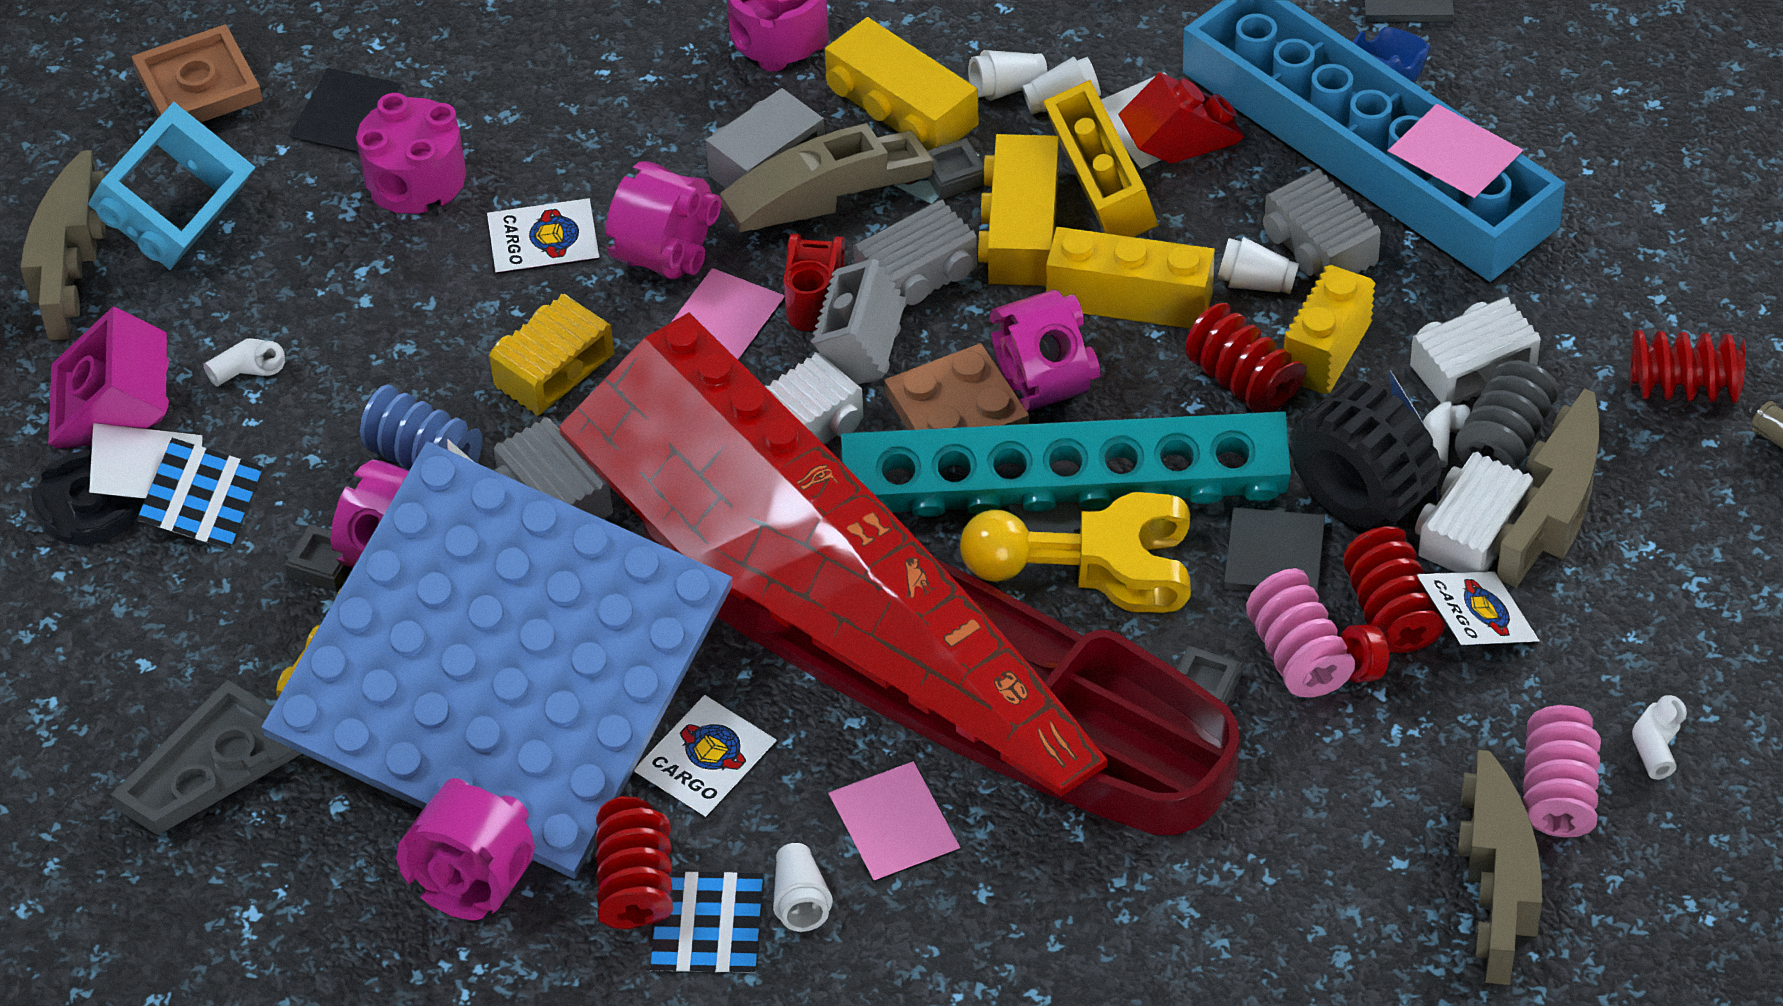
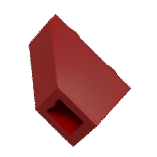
M1161 72L1118 113L1138 150L1169 164L1238 144L1244 138L1243 133L1234 120V117L1237 115L1236 111L1224 97L1216 93L1210 96L1200 91L1191 81L1185 78L1178 81Z

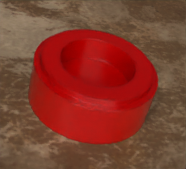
M1373 624L1351 625L1347 627L1340 637L1347 645L1346 654H1351L1355 660V669L1349 680L1355 683L1379 680L1385 674L1389 662V648L1385 635L1380 628Z

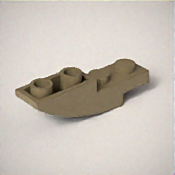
M865 123L811 139L765 161L720 193L721 205L739 232L758 230L797 220H807L812 217L835 213L837 196L855 194L864 190L904 184L908 181L932 177L933 159L913 131L876 137L869 125Z
M92 150L81 151L52 183L37 208L23 248L21 272L30 303H39L49 341L70 339L71 317H79L80 314L79 293L77 286L74 285V279L82 278V262L96 261L97 239H105L106 224L98 217L96 211L88 205L98 185L106 176L104 170L97 171Z
M1584 388L1572 407L1564 405L1554 421L1552 435L1546 443L1540 440L1532 449L1526 464V470L1532 473L1533 485L1524 498L1520 517L1514 525L1509 522L1506 523L1496 539L1494 553L1499 555L1497 576L1502 582L1517 588L1542 551L1563 560L1576 539L1585 518L1592 493L1599 443V413L1595 393Z
M1478 750L1475 773L1464 772L1461 808L1472 809L1471 821L1461 820L1458 856L1469 857L1468 881L1480 882L1479 908L1490 909L1489 922L1478 921L1475 958L1487 959L1485 983L1510 985L1516 935L1537 937L1542 907V873L1533 828L1520 795L1508 774L1490 751Z

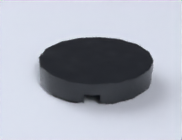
M90 449L67 454L49 464L41 473L42 480L38 484L37 489L34 485L31 494L38 524L48 536L66 544L90 545L110 540L129 528L138 517L144 498L89 493L92 453Z

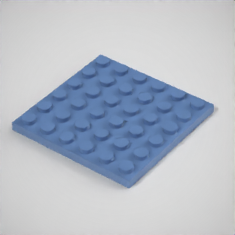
M426 441L261 728L264 736L421 809L425 808L430 799L451 778L461 779L470 786L480 787L498 797L512 796L518 799L528 810L529 817L525 823L531 831L535 844L532 860L576 879L596 842V832L599 827L596 824V814L599 808L609 800L620 797L733 586L732 576Z

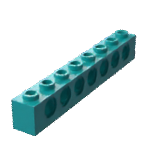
M1286 412L841 433L842 463L891 512L912 511V514L918 517L939 516L948 509H967L972 514H980L989 510H1000L1001 507H1007V504H1023V509L1031 512L1052 510L1056 507V502H1078L1081 508L1101 509L1110 506L1112 501L1132 492L1169 494L1179 498H1190L1191 502L1198 504L1214 503L1222 500L1223 496L1245 495V498L1251 501H1266L1276 498L1279 493H1287L1291 476ZM1233 452L1240 455L1246 463L1239 468H1227L1218 461L1217 457L1223 453ZM1170 455H1179L1184 457L1190 463V466L1182 471H1172L1163 465L1162 460ZM1114 458H1125L1131 461L1135 468L1129 473L1117 474L1112 472L1106 464ZM1067 460L1075 463L1080 470L1072 476L1063 477L1054 473L1051 466L1058 461ZM1014 463L1019 465L1024 470V473L1016 479H1004L995 470L1002 464ZM949 466H960L969 475L962 481L950 482L942 478L940 473ZM898 468L906 469L913 474V478L902 485L892 484L884 477L891 470Z

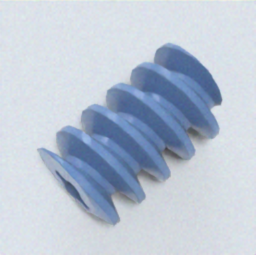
M389 384L381 386L372 395L361 418L360 436L364 447L371 452L381 454L383 458L389 461L398 462L405 469H411L426 441L448 450L447 439H449L471 460L476 463L479 460L482 449V433L479 428L468 431L466 421L459 418L451 420L449 413L440 409L433 411L432 405L424 401L416 403L414 396L405 392L399 394L398 389Z

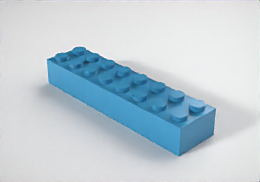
M1223 0L1184 28L1183 73L1213 94L1216 93L1224 97L1235 109L1489 282L1560 228L1566 183L1521 153L1486 188L1473 198L1388 152L1387 150L1436 104L1467 120L1469 119L1289 0Z

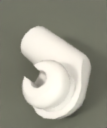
M245 339L207 361L203 366L211 382L215 386H219L239 373L259 376L276 374L284 366L285 355L283 348L274 341Z
M1451 401L1442 402L1429 412L1423 421L1434 440V447L1438 450L1440 461L1437 463L1440 468L1448 465L1450 433L1458 434L1464 426L1465 419L1470 414V408L1466 405L1454 406L1451 405Z
M1665 695L1657 703L1649 705L1632 730L1634 743L1648 775L1652 779L1666 778L1674 773L1677 767L1668 744L1679 731L1680 723L1686 719L1687 710L1684 703L1672 695Z

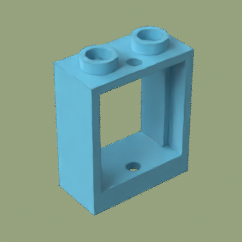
M173 102L102 179L88 205L96 211L98 217L105 224L112 228H118L138 244L139 249L145 256L153 261L162 263L171 270L240 192L256 167L178 104ZM156 145L216 192L182 231L122 184Z

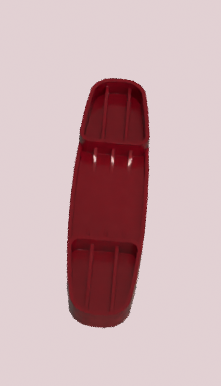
M643 521L645 538L669 548ZM938 559L936 560L996 625L1107 758L1106 768L1063 796H1059L1001 760L998 750L981 740L973 743L956 732L955 724L936 712L932 711L928 715L909 703V696L890 685L885 689L812 644V636L793 625L786 628L771 619L769 610L747 597L742 601L728 593L716 616L754 642L815 679L933 742L1043 793L1100 817L1152 835H1178L1198 828L1217 811L1230 794L1237 778L1239 729L1238 722L1229 706L1177 669L1119 633L1110 630H1095L1083 636L1048 615Z

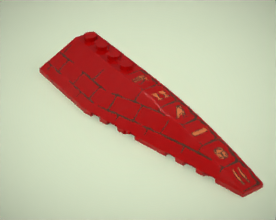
M690 312L646 336L559 426L560 435L671 550L732 576L733 586L729 591L732 595L742 601L747 597L768 609L771 619L786 628L793 625L812 636V644L885 689L890 685L909 696V703L928 715L932 711L936 712L955 724L956 732L973 743L981 740L998 750L1001 760L1059 796L1068 793L1107 767V758L1033 668L954 578L896 516Z

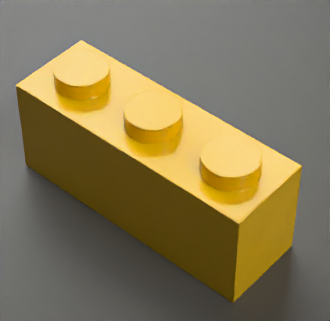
M869 17L863 19L825 47L827 85L837 95L848 98L866 110L873 119L884 122L897 132L913 131L926 151L956 142L979 125L978 88Z
M1091 80L1044 100L1043 102L1055 134L1059 136V143L1103 232L1135 237L1159 226L1146 188Z
M996 134L995 155H985L984 186L992 187V193H982L981 224H989V231H979L978 262L988 263L989 284L1046 286V264L1056 226L1059 136Z
M1056 227L1046 264V292L1056 290L1063 297L1075 295L1083 314L1191 329L1197 318L1210 307L1213 294L1215 249Z

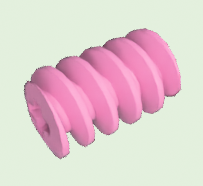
M1297 568L1285 569L1272 574L1253 590L1246 603V614L1255 626L1258 636L1265 643V649L1274 660V665L1280 675L1283 676V682L1290 693L1299 697L1309 698L1326 695L1339 689L1349 680L1355 669V660L1351 654H1346L1347 645L1341 637L1337 636L1338 629L1332 620H1328L1329 613L1324 605L1318 603L1319 596L1315 589L1309 586L1310 580L1304 570Z
M1566 705L1549 706L1534 712L1527 723L1526 736L1528 739L1526 740L1523 804L1531 825L1536 830L1548 835L1563 838L1579 837L1590 833L1597 824L1595 809L1598 804V794L1595 790L1598 789L1599 775L1596 771L1599 769L1600 756L1597 752L1600 750L1601 738L1597 731L1592 728L1593 718L1587 710Z

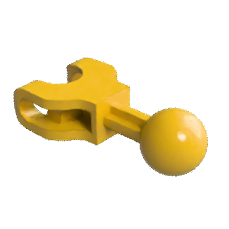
M1132 492L1118 498L1102 511H1082L1080 534L1029 532L1025 524L1014 514L1003 510H989L972 518L965 526L961 535L960 553L963 562L974 575L983 580L1000 582L1011 579L1019 574L1027 563L1079 565L1078 588L1097 589L1104 593L1111 602L1126 611L1173 612L1181 609L1191 595L1190 576L1184 565L1177 560L1154 556L1148 552V550L1177 546L1186 536L1190 526L1189 508L1177 496Z

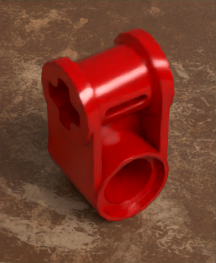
M791 233L787 248L784 287L787 321L797 330L806 332L817 330L815 325L819 323L817 318L822 315L820 310L824 307L822 305L826 300L824 296L828 293L827 288L831 285L829 282L833 278L831 274L836 269L845 266L844 237L836 236L833 241L801 239L800 234Z

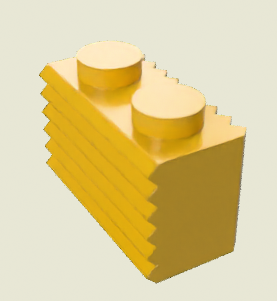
M1329 265L1324 267V273H1321L1319 280L1315 281V287L1311 288V294L1307 295L1306 302L1302 303V309L1298 310V316L1294 317L1293 324H1289V331L1285 332L1284 349L1291 354L1292 362L1300 361L1307 367V374L1302 387L1322 394H1328L1333 389L1373 321L1371 319L1373 314L1371 310L1374 306L1372 302L1375 299L1373 297L1375 282L1371 278Z
M561 294L558 300H553L551 306H541L530 318L528 324L522 325L520 331L515 330L513 336L506 335L496 343L489 354L494 385L498 390L502 389L505 395L509 394L512 400H517L520 405H524L528 411L532 410L535 416L540 415L615 354L611 325L566 294Z

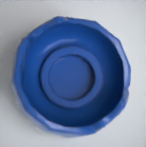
M1392 27L1382 28L1371 41H1366L1365 32L1363 31L1359 32L1353 40L1354 44L1413 83L1421 76L1431 48L1423 38Z

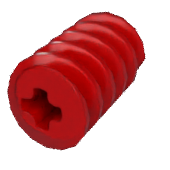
M1218 303L1209 307L1197 318L1191 327L1185 348L1187 358L1195 365L1201 366L1202 371L1211 378H1216L1217 383L1226 390H1231L1232 395L1238 400L1246 402L1247 407L1254 413L1274 412L1284 406L1302 386L1307 374V367L1300 361L1292 362L1291 354L1284 348L1276 350V342L1269 336L1261 338V330L1254 324L1246 325V318L1240 313L1230 314L1231 306L1227 303Z
M1635 329L1632 335L1630 352V389L1633 383H1638L1643 399H1649L1655 384H1660L1665 400H1671L1677 385H1683L1687 401H1693L1699 386H1705L1709 402H1715L1721 388L1727 387L1731 403H1738L1745 376V338H1743L1737 350L1732 335L1724 333L1720 338L1717 348L1714 349L1710 334L1702 332L1694 348H1692L1688 333L1680 331L1672 347H1670L1666 332L1657 330L1650 346H1648L1644 332Z
M1380 527L1358 535L1348 545L1343 555V566L1350 577L1351 586L1357 594V601L1364 612L1366 623L1373 624L1381 629L1386 637L1389 652H1413L1427 647L1436 641L1444 632L1445 622L1440 613H1437L1438 607L1417 576V574H1424V571L1419 562L1416 561L1417 554L1411 544L1406 543V532L1397 527Z
M621 796L611 799L603 804L596 814V824L599 825L596 832L598 848L596 852L598 866L597 883L599 887L597 891L598 921L607 927L620 930L634 929L643 925L658 923L668 918L673 911L672 898L669 896L672 892V880L669 877L672 871L671 858L668 857L671 852V842L668 838L671 832L670 820L663 813L653 810V807L647 801L640 798Z

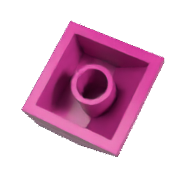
M113 306L51 364L48 445L57 449L92 445L93 423L148 429L151 425H157L165 416L169 404L168 397L166 396V372L169 367L167 332Z

